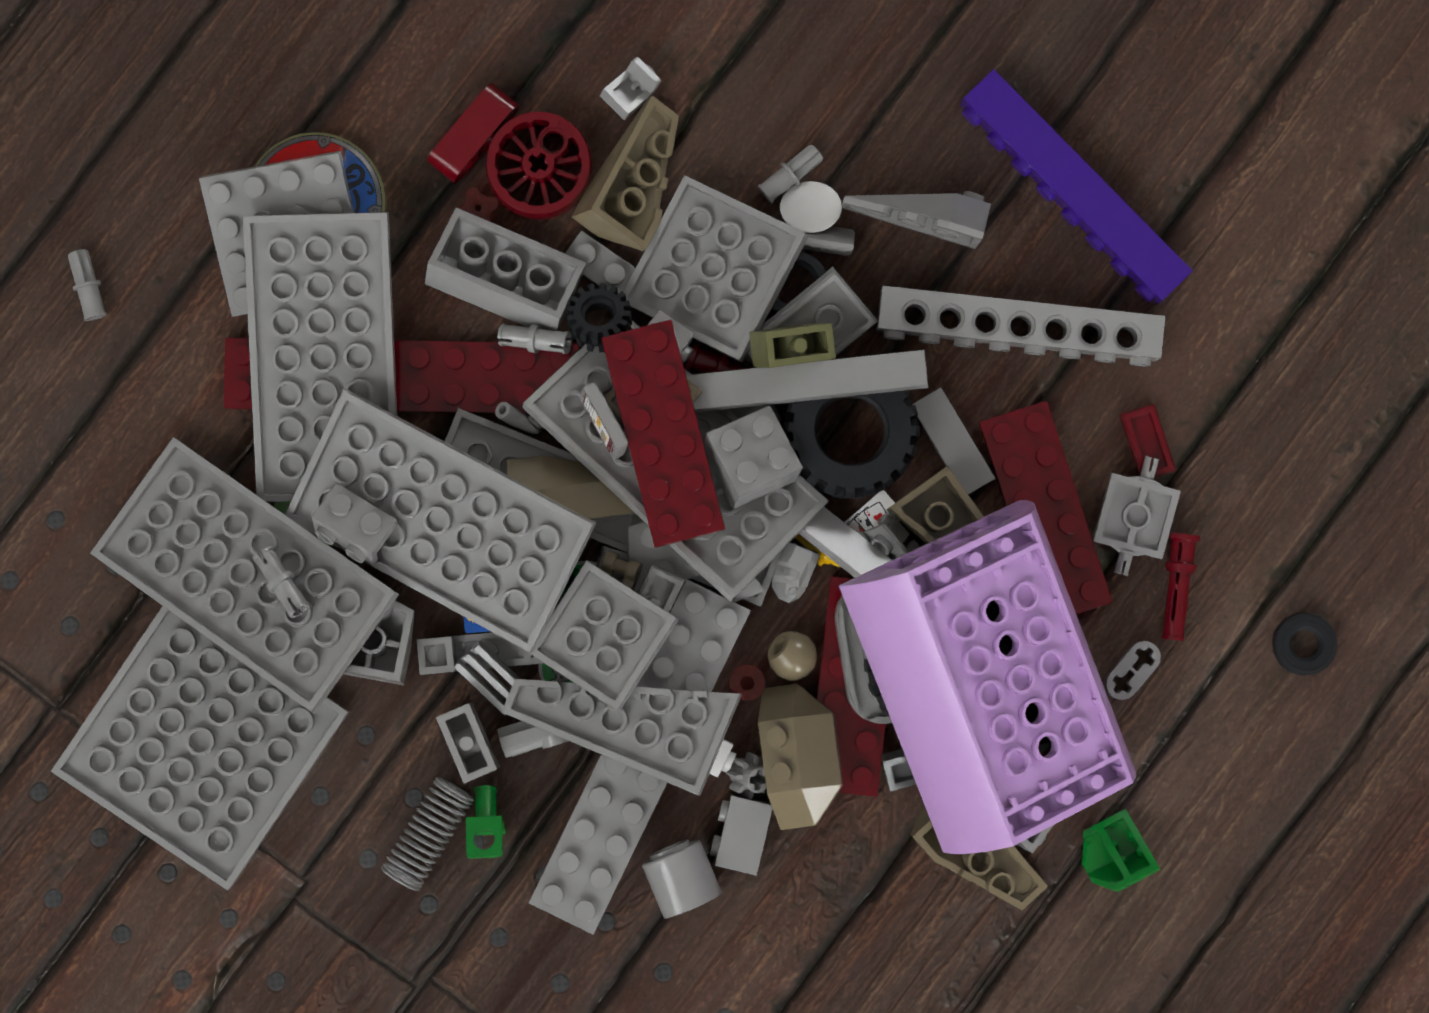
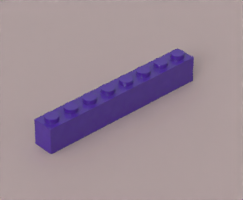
M994 69L963 98L960 106L964 109L962 114L966 120L975 127L980 125L988 133L986 138L989 143L999 152L1004 149L1013 158L1011 161L1012 166L1022 176L1026 177L1029 175L1038 184L1036 190L1048 202L1054 200L1063 209L1060 213L1071 226H1080L1087 234L1085 239L1090 246L1098 252L1103 250L1112 259L1110 262L1112 268L1122 277L1128 275L1137 284L1135 290L1145 301L1149 303L1153 301L1157 305L1193 271Z

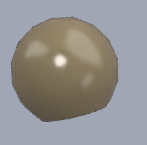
M797 631L781 633L773 640L768 650L770 668L777 676L789 681L799 680L808 676L815 668L817 660L815 644L807 635Z

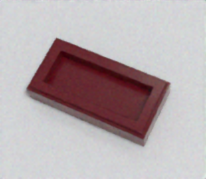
M1155 404L1120 414L1119 417L1138 475L1140 476L1145 456L1160 459L1155 477L1176 471Z

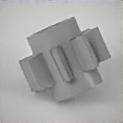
M747 752L745 758L738 759L735 757L729 771L726 773L732 781L729 788L737 793H741L742 796L748 799H752L754 793L764 794L766 781L763 759L751 752Z

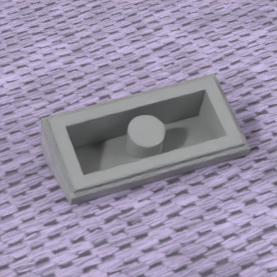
M831 226L821 232L806 233L809 237L802 248L803 250L850 256L854 248L855 232L852 229Z

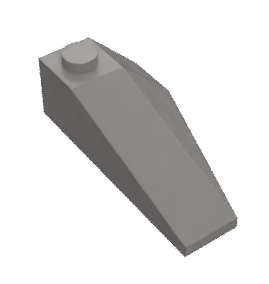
M964 191L963 195L958 193L845 196L842 203L843 209L973 249L983 239L991 206L990 203L984 202V196L970 191Z

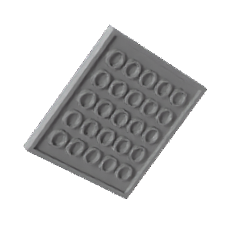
M162 606L51 772L229 891L350 711L327 696L315 714L310 712Z

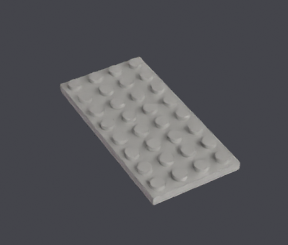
M389 212L243 216L256 495L266 502L292 501L343 390H349L397 416Z
M632 320L631 330L640 328V326ZM585 344L523 403L522 408L649 526L629 445H627L623 456L612 460L580 401L583 387L592 382L597 383L604 398L614 387L605 352L599 353V346H594L593 352L587 351ZM685 369L686 375H692ZM730 409L696 412L703 440L706 433L739 419ZM613 412L616 420L618 421L622 431L626 436L622 418H620L617 414ZM710 466L726 530L670 544V546L725 598L732 602L827 505L828 500L805 481L800 474L795 482L732 509Z
M343 390L285 513L287 517L316 535L312 515L335 484L338 483L397 519L396 528L377 552L378 560L372 567L528 652L533 651L596 525V522L349 390ZM335 542L333 543L334 546H336V547L340 548L341 550L345 551V549H344L343 547H341L340 545L336 544Z
M174 437L90 552L98 560L314 714L399 595ZM272 546L285 569L290 572L292 571L295 576L294 583L310 605L306 611L300 608L302 614L295 618L288 616V612L276 593L269 591L267 579L257 563L252 559L256 553L263 556L260 550L265 547Z

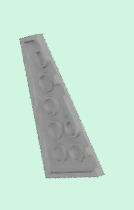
M515 679L502 713L700 796L742 694L635 687L619 712L575 683Z

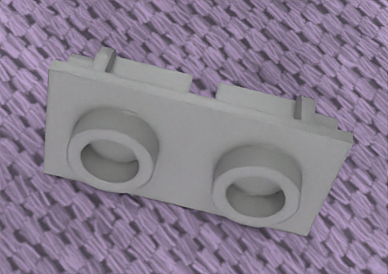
M888 513L878 519L877 523L880 526L863 532L872 545L892 560L920 547L915 540L910 541L905 547L903 542L910 534L895 516L891 517Z

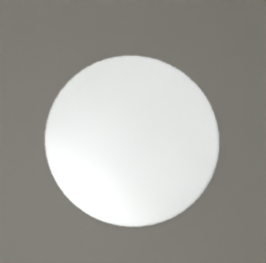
M814 181L802 182L798 186H792L783 195L780 203V212L784 221L805 233H816L830 228L839 219L842 210L838 194L828 185Z

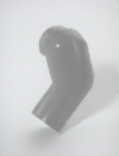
M501 402L496 407V416L508 425L532 435L542 432V426L531 415L528 416L509 403Z

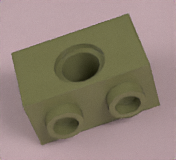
M809 323L749 332L753 367L774 368L836 359L832 323Z

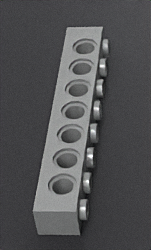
M882 286L879 297L876 332L884 333L883 338L890 340H904L905 335L919 336L918 342L927 344H940V339L954 340V346L975 348L976 342L989 344V350L1009 352L1010 346L1024 348V353L1030 355H1045L1046 350L1060 351L1059 357L1080 359L1081 354L1095 355L1094 361L1115 363L1116 358L1130 359V365L1149 367L1151 366V361L1156 362L1162 356L1165 316ZM911 307L918 308L923 314V322L919 325L908 323L904 315L905 310ZM945 311L955 313L958 317V326L953 329L945 328L940 322V314ZM987 315L992 319L993 329L991 332L984 333L977 329L975 325L977 316ZM1013 319H1022L1027 323L1028 333L1026 336H1017L1012 332L1010 325ZM1055 322L1062 327V339L1053 340L1048 337L1046 333L1048 323ZM1084 326H1091L1097 331L1098 340L1095 344L1086 343L1082 339L1081 331ZM1119 330H1127L1131 333L1133 344L1130 348L1122 347L1117 342L1116 336Z

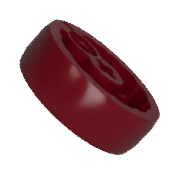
M529 112L509 120L494 135L486 155V173L495 196L507 209L529 219H551L570 211L579 203L592 178V157L583 134L570 121L549 112ZM546 126V128H544L540 132L537 141L535 127ZM526 128L530 130L533 148L530 150L515 135ZM559 135L564 140L562 148L556 152L546 150L544 147L545 139ZM511 139L525 155L520 157L502 151L508 140ZM574 143L578 148V155L564 158L570 150V145ZM499 158H504L522 164V166L499 171L498 161ZM544 158L547 169L545 171L539 169L536 173L533 172L534 168L531 162L533 160L540 162ZM582 163L581 172L578 176L556 169L560 166ZM525 174L508 190L503 188L500 182L501 178ZM558 176L576 182V185L570 192L566 193L553 177ZM531 181L525 201L519 202L512 197L527 182ZM547 182H550L563 197L561 200L550 204L546 187ZM540 184L544 205H530L536 186Z

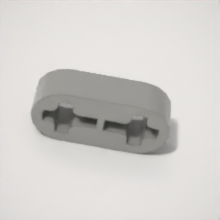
M1149 641L1133 643L1104 678V688L1107 694L1119 700L1131 698L1158 667L1161 654L1157 646ZM1149 648L1151 652L1148 657L1152 660L1151 663H1142L1135 670L1132 666L1139 658L1135 652L1137 649L1145 651ZM1130 671L1132 675L1126 681L1129 687L1128 691L1119 690L1116 693L1113 690L1116 686L1113 678L1115 676L1122 678Z

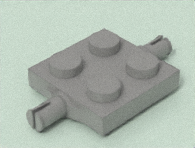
M1145 456L1140 476L1126 477L1110 472L1092 540L1093 542L1109 545L1119 552L1114 573L1128 576L1133 556L1147 555L1163 559L1181 491L1165 487L1154 480L1160 459Z

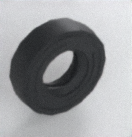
M1309 612L1295 613L1283 619L1275 629L1272 639L1273 654L1279 665L1290 673L1300 676L1316 675L1325 670L1335 658L1337 650L1336 634L1330 623L1321 616ZM1301 630L1313 633L1318 642L1316 652L1308 658L1297 656L1292 649V638Z

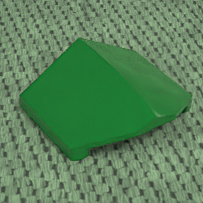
M1126 809L1083 831L1082 866L1092 883L1119 892L1160 870L1159 865Z

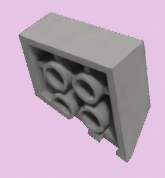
M395 600L343 674L404 686L411 654L415 611Z

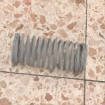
M435 777V780H433L434 784L464 804L452 800L433 787H429V790L452 803L460 811L448 807L429 794H425V797L448 810L457 819L444 814L425 801L420 802L429 810L444 817L453 826L440 821L421 808L416 809L420 814L440 824L449 833L438 829L417 815H412V817L424 826L439 833L445 840L434 836L414 822H408L409 826L432 838L441 847L430 843L410 829H404L405 833L431 847L437 854L426 850L404 835L399 836L402 841L425 853L433 861L423 858L400 842L395 843L398 848L421 860L429 868L419 865L400 851L391 849L394 855L417 867L425 875L415 872L392 856H387V859L393 864L384 862L382 863L383 866H381V870L386 875L415 891H419L424 884L422 878L428 877L427 871L433 870L431 864L437 863L435 857L441 856L439 850H445L443 843L450 842L447 836L451 837L454 835L451 829H458L455 822H462V818L459 815H466V811L463 808L469 809L470 805L473 804L472 802L475 801L466 791L441 777ZM409 873H411V874H413L414 876H416L421 882H419L415 877H413V876L410 875Z

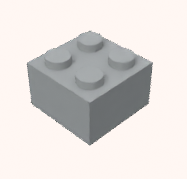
M770 405L706 433L703 440L709 465L732 509L795 482L803 469Z

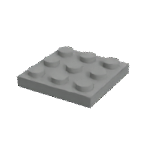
M586 561L551 615L533 651L528 653L620 712L679 619Z

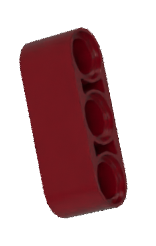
M490 83L432 150L427 162L456 184L486 151L497 131L515 116L520 105L493 83Z

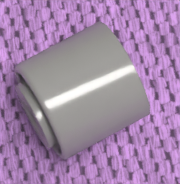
M688 839L669 845L649 855L650 859L642 864L664 919L699 907L722 894V890L700 840L689 842Z

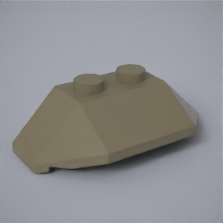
M797 683L763 688L758 726L767 795L780 830L816 826L843 786L834 713Z

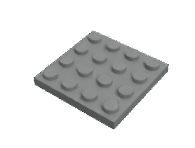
M341 151L205 175L199 178L232 317L248 314L243 216L354 213Z
M684 175L623 292L626 295V301L629 300L631 308L651 318L660 310L694 333V339L743 363L751 348L749 332L761 329L809 236L801 230Z

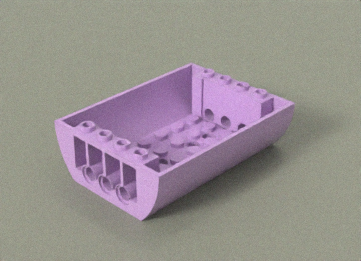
M1019 500L839 585L944 853L972 854L1015 846L1134 783L1136 770L1037 509L1032 501ZM991 601H995L999 607V615L994 621L989 620L986 614L987 605ZM1004 635H1008L1012 640V649L1007 655L1002 654L999 648L1000 640ZM1034 703L1038 709V716L1035 721L1030 723L1026 719L1025 712L1028 705ZM1046 736L1050 740L1051 749L1046 756H1042L1038 746L1040 740Z

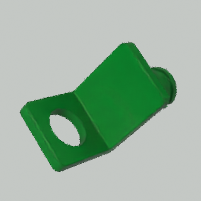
M491 785L477 786L474 788L475 817H466V855L469 859L501 857L503 855V834H506V827L502 815L497 816V787ZM494 835L495 841L490 848L483 850L475 846L474 837Z

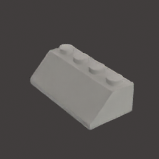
M455 208L427 263L425 284L525 327H530L534 324L540 325L542 329L559 331L567 314V305H570V298L572 295H575L586 262Z

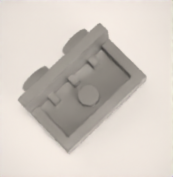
M338 483L335 484L312 515L315 534L318 538L329 545H333L335 542L343 547L345 553L358 563L366 561L372 566L378 560L377 552L397 526V519Z

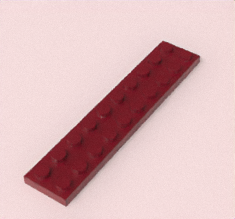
M225 338L224 409L252 410L249 338ZM394 340L397 412L456 413L458 408L469 413L495 414L498 404L507 402L522 413L529 414L522 408L523 403L579 351V345L572 343L570 352L562 354L540 350L538 353L528 352L527 348L499 346L498 342Z

